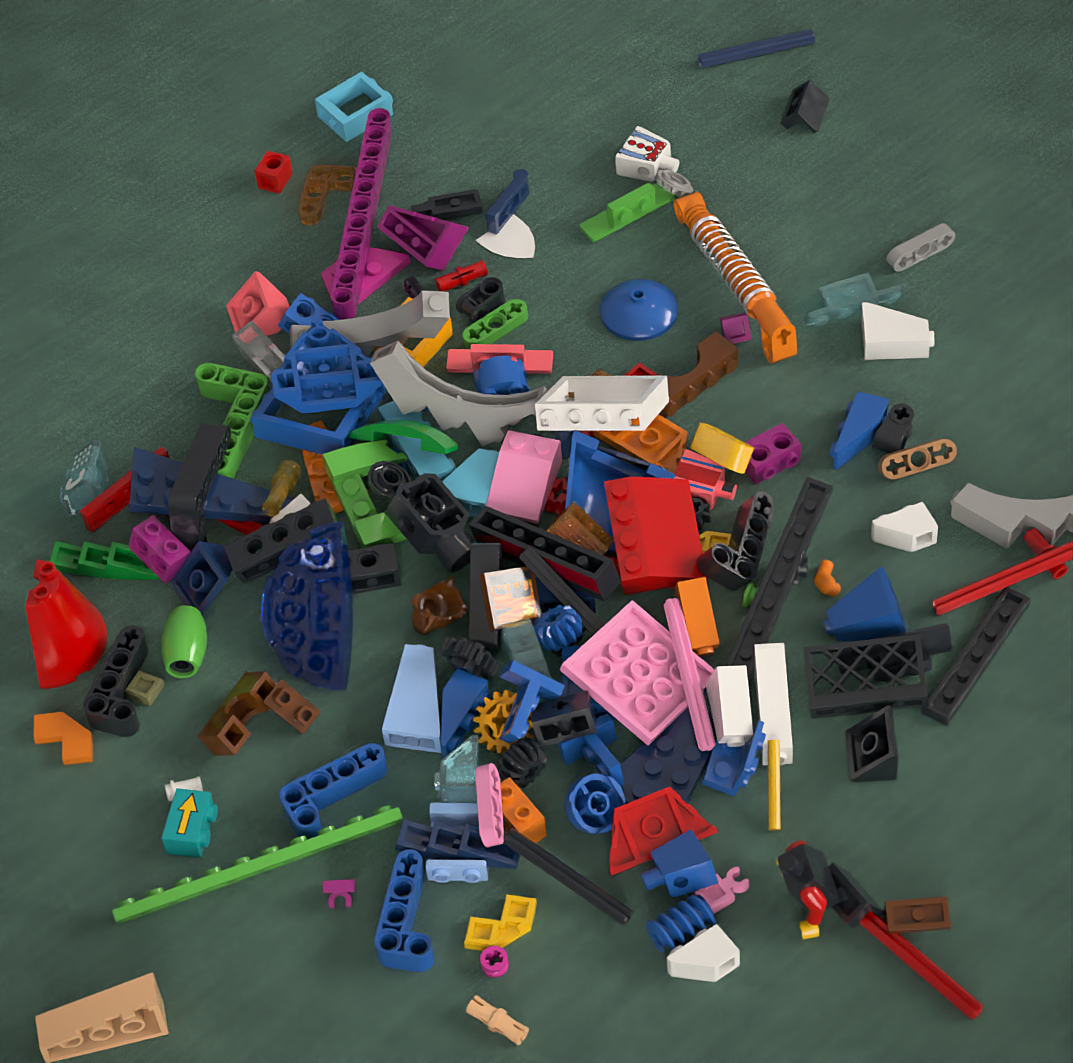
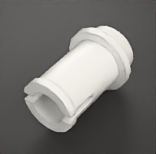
M200 776L179 782L170 780V784H165L168 802L173 801L176 788L203 791Z

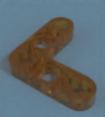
M320 164L309 169L298 207L299 217L303 224L314 225L322 219L329 190L352 191L357 167ZM341 176L350 177L346 181L338 180V178H340ZM313 192L321 193L318 197L309 196Z

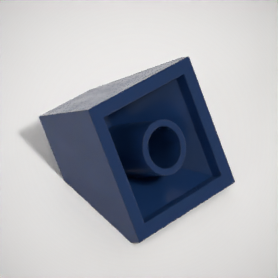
M198 541L170 582L184 604L197 608L202 616L227 582L233 570L224 545Z

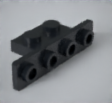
M947 623L874 638L880 639L920 634L925 671L932 670V661L929 655L952 649L950 627ZM915 643L902 645L897 653L909 661L916 652ZM881 647L873 648L868 656L877 663H880L888 652ZM852 650L844 651L838 659L850 667L859 655ZM893 656L884 668L896 676L905 664ZM917 659L913 663L916 667H918ZM863 660L854 671L869 668L872 673L875 667L866 660ZM838 665L840 673L844 674L846 670ZM909 668L903 676L918 674ZM879 672L874 678L876 682L891 681L882 672Z

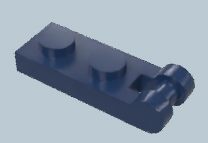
M518 169L514 171L513 181L500 193L493 206L487 209L485 219L487 220L488 232L497 235L529 195V185L527 184L528 172L526 170Z

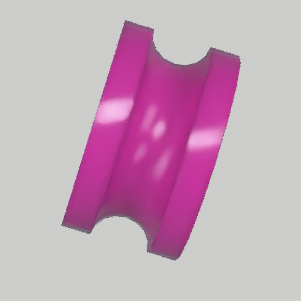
M490 946L481 953V967L485 975L496 978L501 977L507 972L509 962L507 952L500 946ZM496 957L500 959V963L496 962L494 966H490L489 961H494Z

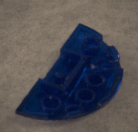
M340 521L309 531L310 538L298 544H290L278 558L279 564L273 575L267 578L262 598L264 632L268 644L274 648L280 658V663L293 675L310 682L311 685L331 690L347 689L353 640L351 571L344 524Z

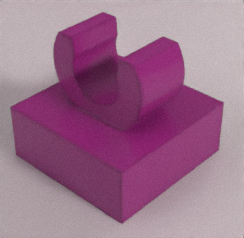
M746 312L720 317L722 335L729 342L734 344L752 340Z
M356 879L323 881V893H332L328 899L330 908L336 907L335 899L339 895L346 899V907L352 906L353 899L348 892L357 891Z

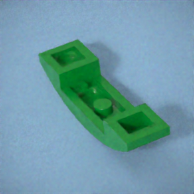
M385 420L360 427L349 433V438L370 442L386 438V433L421 439V450L441 454L458 450V444L443 432L429 425L410 420Z

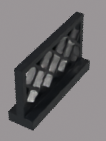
M920 634L804 647L808 700L812 719L878 712L888 705L893 710L929 706ZM915 643L916 652L909 661L897 653L902 645ZM881 647L888 652L880 663H877L868 656L873 648ZM852 650L859 657L849 667L838 658L844 651ZM824 654L830 660L819 670L811 664V655ZM893 656L905 664L896 676L884 668ZM916 659L918 662V667H916L913 664L916 661ZM863 660H866L875 667L867 679L854 671ZM834 663L846 670L837 682L825 674ZM910 668L919 675L920 684L907 685L900 678ZM812 671L817 674V675L814 677V679H813ZM879 672H882L891 679V682L884 688H877L870 683ZM850 675L862 682L856 691H848L841 686ZM821 678L833 686L827 694L815 695L814 686Z

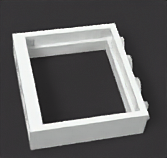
M563 376L535 404L537 430L644 431L669 402L667 376ZM574 392L575 398H569L568 393ZM639 417L640 425H632L631 419Z

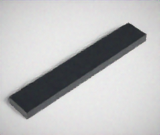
M1008 587L1003 589L928 698L929 706L922 707L921 714L945 726L949 725L1029 607L1031 598Z

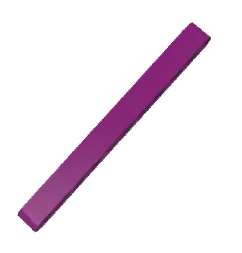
M384 108L373 109L367 117L330 294L332 311L338 320L352 319L357 312L392 137L390 113Z

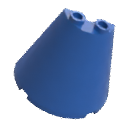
M574 430L571 438L563 533L566 536L564 539L598 554L606 555V553H613L616 547L604 481L631 476L674 479L676 474L651 463L646 470H642L597 450L599 440Z

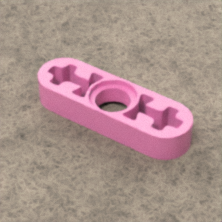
M493 763L479 766L475 770L479 831L486 847L503 844L504 842L500 778L497 768Z

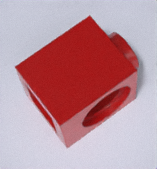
M267 150L254 170L257 187L280 194L293 174L290 156Z

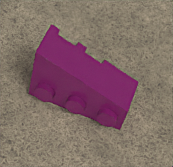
M391 205L388 206L377 225L381 231L425 266L443 271L469 228Z

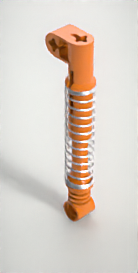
M695 192L675 199L673 207L681 224L686 223L690 229L693 241L700 247L701 252L704 253L709 263L717 271V274L721 276L726 286L730 288V292L734 294L739 304L743 306L746 314L752 319H756L759 323L762 348L768 362L773 364L795 356L797 354L795 327L777 304L774 292L766 284L765 280L762 279L756 268L753 267L748 257L744 255L739 245L735 243V240L727 232L722 222L708 212L702 195L699 192Z

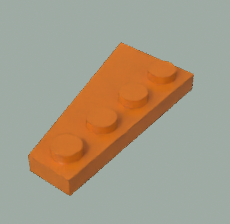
M321 420L309 425L327 430ZM301 449L315 501L325 498L335 514L342 511L343 508L323 467V455Z

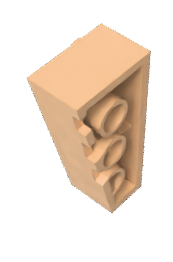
M153 972L35 1016L39 1047L46 1063L169 1034L163 999Z

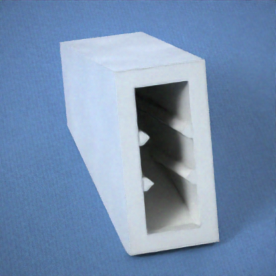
M868 302L862 303L861 323L865 360L929 358V347H934V331H929L928 320Z
M719 666L706 682L718 743H727L729 747L743 746L753 735L746 666Z

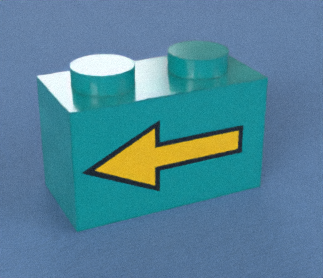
M176 788L162 835L166 854L201 858L204 847L209 846L211 836L209 828L211 822L216 821L218 812L217 804H214L211 792Z

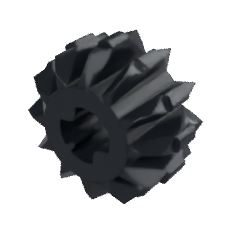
M529 738L519 739L514 745L511 744L507 751L503 752V757L497 762V771L503 781L510 777L519 788L523 789L528 783H533L537 776H540L541 770L546 766L547 756L534 741H531Z

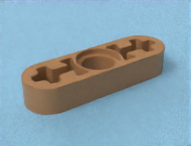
M938 438L884 455L878 462V471L883 477L888 479L902 478L950 463L954 460L957 449L951 440ZM941 444L944 447H948V451L944 453L945 457L942 455L931 456L930 452L940 450ZM915 451H920L924 456L923 463L918 467L911 463V455ZM889 460L895 463L904 461L905 466L895 467L894 473L886 470V466L890 465Z

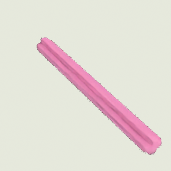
M669 598L663 606L698 748L701 751H710L716 743L681 603L677 598Z

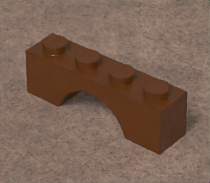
M717 331L697 345L698 365L695 369L682 376H667L669 402L660 411L659 415L664 418L673 416L678 409L688 402L694 401L704 390L713 387L719 379L726 374L732 373L738 366V348Z

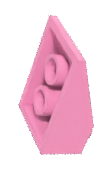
M508 430L499 452L486 506L521 521L538 524L562 463L560 440Z

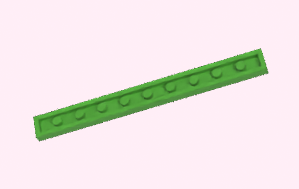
M388 805L375 810V816L363 819L362 815L346 821L347 826L335 830L334 826L323 828L317 831L318 836L307 840L306 836L293 839L289 841V847L280 850L278 846L265 849L260 852L261 857L250 860L249 856L237 859L232 862L233 867L221 870V867L209 869L203 873V878L194 881L192 877L184 878L174 883L175 888L164 891L163 887L151 890L146 893L147 898L136 902L134 898L123 900L117 903V909L112 910L117 925L399 824L403 819L399 807L391 809V806Z

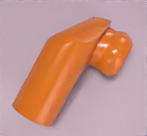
M821 560L814 578V584L823 594L836 597L841 591V586L831 576L834 565L829 560Z

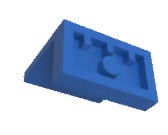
M758 720L753 729L752 737L743 746L729 747L727 743H718L716 735V744L711 751L701 784L732 796L736 795L740 787L745 788L750 775H753L758 764V758L755 757L757 751L761 750L766 734L762 732L764 722Z

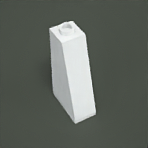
M784 643L755 644V688L758 720L764 722L762 732L766 734L761 748L763 765H768V740H779L780 766L792 764L793 746Z

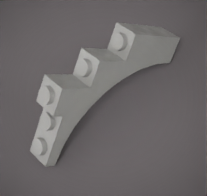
M398 340L376 350L370 362L403 415L412 411L413 413L420 412L427 406L443 431L451 427L456 429L467 422L482 447L489 443L497 444L501 442L506 436L509 425L512 426L519 423L530 414L536 415L535 404L548 392L545 386L525 393L510 395L481 394L463 390L442 381L426 371L408 354Z

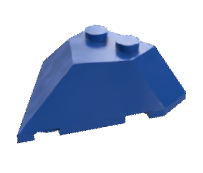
M317 316L311 321L309 330L301 334L286 354L281 367L275 369L271 374L274 397L303 414L358 407L382 385V381L370 364L372 357L368 358L363 355L358 346L335 329H328L323 325V320Z

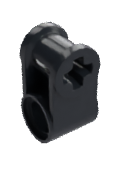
M496 277L484 279L480 284L459 297L456 303V310L459 313L466 314L473 324L505 304V296L501 280Z
M896 404L890 409L886 419L875 434L872 448L888 454L905 448L906 442L913 431L914 411L907 404Z

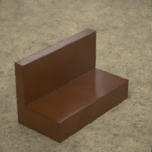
M948 896L885 901L883 915H886L888 934L951 929Z

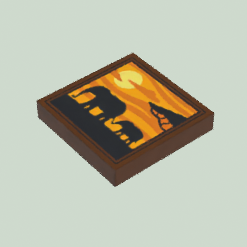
M527 566L479 574L490 631L533 624L536 619L540 618L542 612L535 575Z

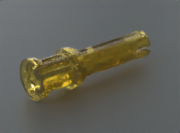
M285 460L278 465L277 472L272 478L273 487L266 502L263 504V511L267 510L266 515L277 516L287 494L294 490L296 481L301 475V469L296 462Z

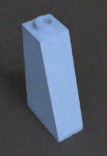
M405 644L382 727L385 746L442 753L437 672L433 647L421 644Z

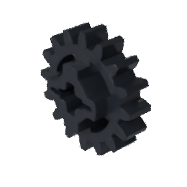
M445 637L438 650L441 652V656L447 658L448 664L452 665L455 671L458 668L478 677L481 675L486 679H493L500 667L498 661L492 658L491 653L485 649V646L461 637L459 640L453 637Z

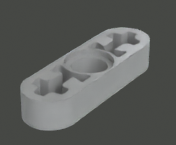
M939 224L894 247L887 255L886 260L895 271H902L949 247L955 239V232L947 224Z

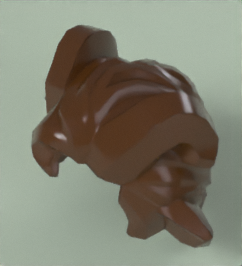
M450 576L444 582H438L431 588L425 589L423 593H417L411 597V604L414 608L412 625L418 633L425 635L433 629L444 628L455 622L456 619H461L467 613V606L464 604L465 601L460 594V590L453 586L455 577Z

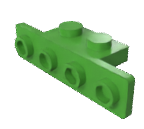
M647 183L607 204V210L582 222L580 230L592 242H596L673 201L675 194L664 190L657 183L654 185Z

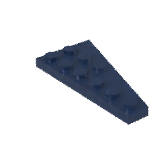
M134 447L129 512L169 515V495L183 463ZM217 474L204 504L205 518L253 521L270 524L271 519L295 498Z
M705 689L703 695L715 739L716 731L707 689ZM689 707L650 745L644 743L620 765L624 785L621 788L625 796V804L667 787H671L688 804L707 767L712 751H701L698 748Z

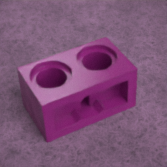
M783 423L745 442L754 447L745 473L755 485L764 480L771 479L775 474L786 468H791L801 461V443Z
M154 515L132 529L129 548L165 584L171 581L191 551Z

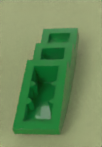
M55 541L50 562L54 563L58 571L76 575L125 580L160 579L129 548V545L113 541L111 547L85 541L83 546L79 547Z

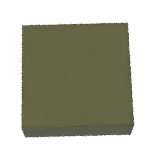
M139 670L124 692L127 698L151 706L165 684L163 679Z

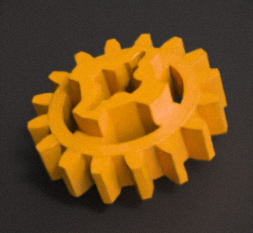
M505 690L502 696L497 691L493 692V700L485 697L484 702L486 706L484 708L477 707L481 715L480 717L473 718V721L479 723L480 727L474 729V733L482 735L479 743L487 745V749L492 752L497 750V753L504 755L503 752L507 751L511 745L501 740L500 736L505 726L503 721H507L517 693L513 695L512 692ZM530 712V714H529V716H528V719H527V722L530 723V724H529L528 731H527V733L525 734V736L522 738V740H524L526 737H527V738H530V739H533V737H534V736L529 732L530 728H533V725H532V722H531V719H530V718H532V712ZM489 727L493 730V736L490 732Z

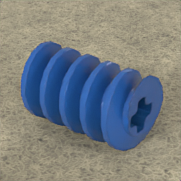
M698 894L697 896H689L687 903L684 901L679 902L677 909L669 908L666 915L663 913L659 914L656 917V921L651 919L646 922V929L656 948L663 953V947L665 946L670 951L675 948V940L684 946L686 944L685 934L693 940L696 936L695 928L699 931L706 929L704 924L706 921L713 927L716 925V920L709 904Z

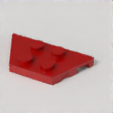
M671 787L613 809L609 875H615L651 860L653 850L691 829L697 839L701 840L718 833L717 828L714 825H710L698 814L696 809L682 800L681 796Z

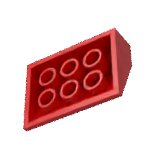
M631 476L604 481L624 595L674 587L677 585V582L705 577L706 581H708L707 577L699 571L697 566V559L703 553L688 479Z

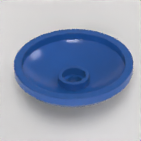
M633 279L617 284L605 294L600 305V316L604 326L617 337L632 341L650 340L666 333L674 325L678 316V302L673 292L665 285L647 279Z

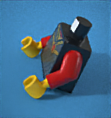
M798 840L786 848L785 853L776 859V864L781 869V876L784 878L790 895L808 910L806 920L799 921L803 940L819 937L818 925L822 921L825 910L841 902L824 852L808 846L805 841Z

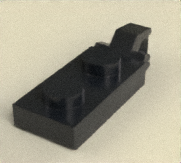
M473 189L428 197V201L423 204L412 205L411 211L447 220L483 213V207L478 190Z

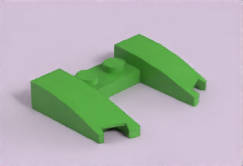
M387 440L361 443L323 454V467L361 549L379 544H396L407 540L385 512L377 514L361 477L368 475L370 467L376 462L389 461L400 464L407 461L404 453L400 452L397 454L388 447Z

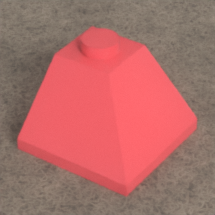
M257 271L252 274L226 305L236 336L241 343L278 333L281 330L278 324L290 307L287 298Z

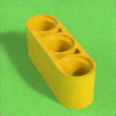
M702 422L699 423L690 446L692 450L712 461L742 474L745 473L754 450L753 446Z

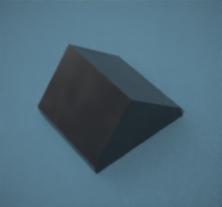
M888 705L845 731L850 779L853 782L897 780L899 757L893 709Z

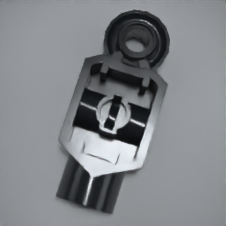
M376 462L370 467L368 479L372 493L377 499L389 503L385 514L419 554H434L450 573H455L470 563L471 544L475 543V541L463 529L470 513L436 474L424 473L411 482L407 471L393 462Z

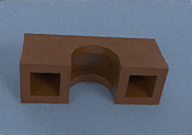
M266 671L245 672L197 736L215 756H235L251 735L244 726L246 722L254 715L268 712L270 709L262 701L275 686V681Z

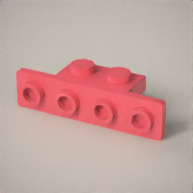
M471 344V349H450L448 351L446 368L448 373H473L475 368L477 371L480 369V363L484 360L505 355L511 356L512 361L517 362V358L520 359L525 365L526 374H551L553 351L525 350L524 345Z

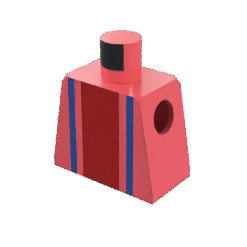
M685 449L674 473L676 474L674 479H688L692 498L699 497L703 504L709 503L710 510L714 508L718 497L733 500L737 485L725 482V467L707 457Z

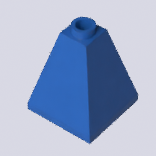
M884 566L874 571L826 611L828 619L823 620L828 635H834L837 641L870 640L907 632L897 596Z

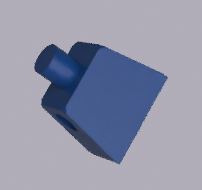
M692 829L653 850L651 858L655 868L640 874L647 891L663 884L670 897H677L718 884L712 861Z

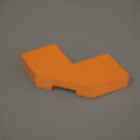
M64 712L34 715L35 744L62 741V761L64 765L93 762V736L89 730Z

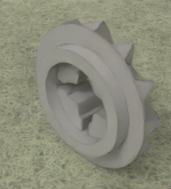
M659 170L655 176L659 186L678 197H683L693 192L690 182L674 171Z

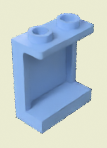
M430 803L431 827H433L434 821L463 830L465 824L479 827L477 803ZM430 858L426 860L428 880H434L439 883L448 881H466L469 883L488 881L489 867H487L485 860H436Z

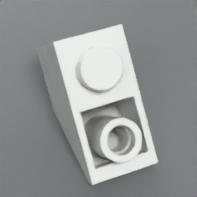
M920 502L915 505H908L891 514L881 515L877 519L872 520L871 538L874 542L914 552L937 543L938 525L924 503Z
M717 924L710 929L701 930L692 941L684 946H677L667 957V969L671 977L716 982L740 965L739 949Z

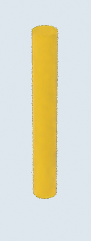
M768 740L769 830L771 831L781 830L779 740Z

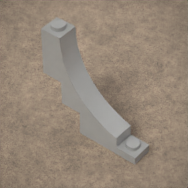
M421 291L414 299L394 309L364 317L323 321V325L328 329H335L358 346L363 355L369 356L375 346L384 347L397 340L403 345L408 337L435 338L450 318L449 292ZM291 326V348L301 334L307 332L311 326Z
M967 483L961 491L957 490L950 501L952 505L951 518L1006 549L1022 532L1026 533L1033 528L1038 529L1049 545H1054L1066 530L1073 533V495L1044 500L1018 499L994 494Z

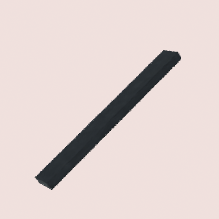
M806 477L725 666H746L748 687L755 673L754 645L768 643L833 492L832 485L810 477Z

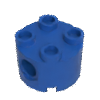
M511 356L492 357L481 362L478 371L476 368L473 371V380L477 393L510 395L530 391L527 385L525 365L518 358L516 362L511 360Z

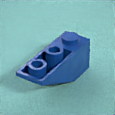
M857 391L854 401H849L846 409L847 419L846 421H841L839 425L838 442L833 441L830 449V457H833V469H839L873 442L878 428L883 424L888 415V398Z
M458 668L443 689L441 749L443 761L445 762L455 751L461 748L463 737L467 731L470 732L474 728L476 722L473 721V718L477 717L480 713L477 707L484 708L486 706L484 702L485 697L491 699L487 680Z

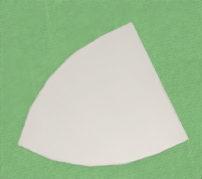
M514 214L497 235L487 232L476 240L491 252L505 257L534 258V236L529 227Z

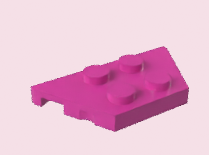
M369 247L358 304L411 263L410 256L404 253ZM337 261L321 273L322 282L328 291L330 300Z

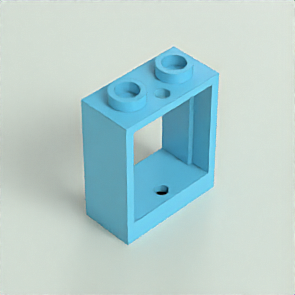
M362 71L315 98L318 117L346 142L365 131L368 114L373 109L384 108L389 111L390 116L393 115V99L390 93L380 88L373 78H369ZM362 93H365L373 100L372 103L350 116H346L339 109L340 106Z

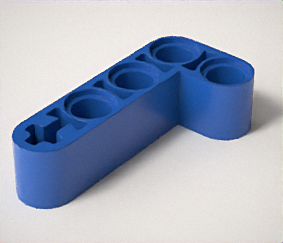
M375 743L366 744L282 787L279 794L282 809L297 837L306 836L308 840L318 836L317 831L323 829L318 811L385 777L388 768L383 748Z
M412 849L404 850L396 857L374 944L377 958L383 966L424 972L433 966L435 957L430 937L426 934L412 931L425 880L422 856L419 852ZM402 893H408L406 896H399ZM401 919L398 923H392L393 920ZM388 946H395L391 950H385ZM419 950L425 951L422 954H414L416 951Z

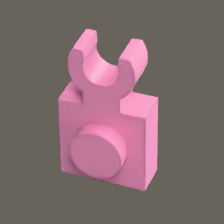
M734 867L728 871L727 877L721 879L716 874L718 884L693 891L692 895H701L711 907L713 914L735 902V895L733 893L745 892L749 888V880L746 878L741 882L734 881L735 878L740 876L739 867Z

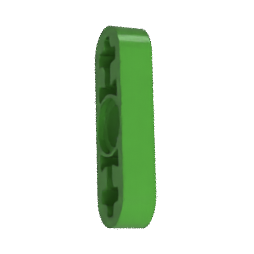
M520 299L509 300L467 327L463 331L465 348L471 349V344H492L523 324L528 318L527 304ZM493 322L502 323V326L499 328L489 327Z

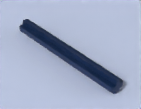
M809 29L701 53L698 55V63L701 68L809 45L815 42V34L813 30Z

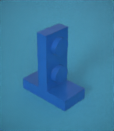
M514 660L503 666L499 676L520 687L500 736L501 740L509 744L520 738L522 739L527 733L530 724L527 722L528 716L537 707L540 697L548 701L554 700L562 695L565 685Z
M608 713L596 718L597 733L557 743L560 757L565 765L584 757L589 764L593 763L595 765L597 774L609 776L620 786L624 785L620 763L606 747L617 741L614 722Z

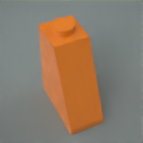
M706 578L677 582L674 598L680 600L692 651L699 657L711 655L720 643Z

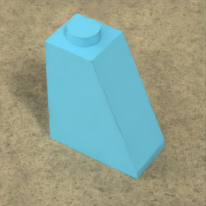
M479 448L442 481L470 513L469 517L475 518L487 504L499 452L495 450Z

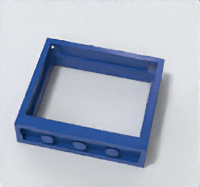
M382 383L358 407L350 408L335 432L274 417L283 402L274 397L272 387L270 392L264 395L259 408L252 413L251 423H253L254 437L322 455L352 446L356 439L349 438V433L366 425L385 395V386Z

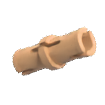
M477 995L474 996L467 1006L466 1013L488 1025V1029L493 1033L497 1031L517 1045H520L526 1038L529 1028L506 1015L507 1011L504 1009L495 1008Z

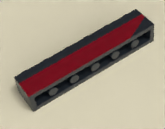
M485 506L469 523L477 543H501L504 558L524 567L526 565L519 559V556L525 549L532 547L568 586L599 600L605 601L621 583L612 559L491 507Z

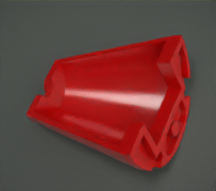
M37 560L33 578L39 581V585L29 590L25 608L39 685L41 689H49L77 681V676L86 670L90 672L103 656L108 635L104 618L99 610L56 569L54 563Z

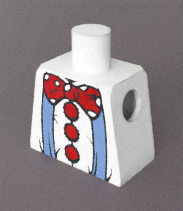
M640 126L636 127L615 156L617 175L650 182L656 181L655 176L659 170L677 172L679 167V160L671 157L669 141Z

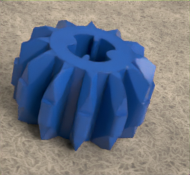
M558 605L554 609L549 608L546 613H541L540 618L534 621V636L546 651L553 649L559 651L563 647L567 648L571 643H576V638L583 634L582 620L570 605H565L564 607Z

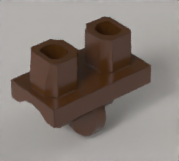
M282 679L278 680L270 693L262 701L300 734L306 732L321 712Z

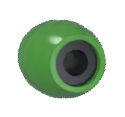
M183 605L174 608L164 624L161 636V655L166 671L170 675L177 678H189L197 673L204 660L207 646V631L201 612L195 607Z

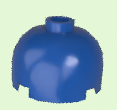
M588 774L578 778L569 786L564 797V810L570 823L576 829L589 834H601L612 829L613 809L625 805V796L621 786L613 778L602 774Z

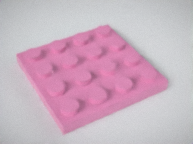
M633 600L569 657L560 668L562 673L583 691H588L590 697L646 745H650L688 708L670 632ZM693 652L702 691L706 689V682L715 670Z

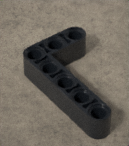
M204 422L200 424L169 495L168 509L172 534L190 551L193 550L198 541L208 542L204 504L230 444V425Z

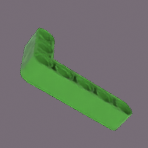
M204 363L195 370L200 394L206 398L233 403L223 423L230 425L231 440L217 474L234 479L254 437L253 423H251L252 413L259 408L264 395L270 392L268 380L261 373L213 363Z

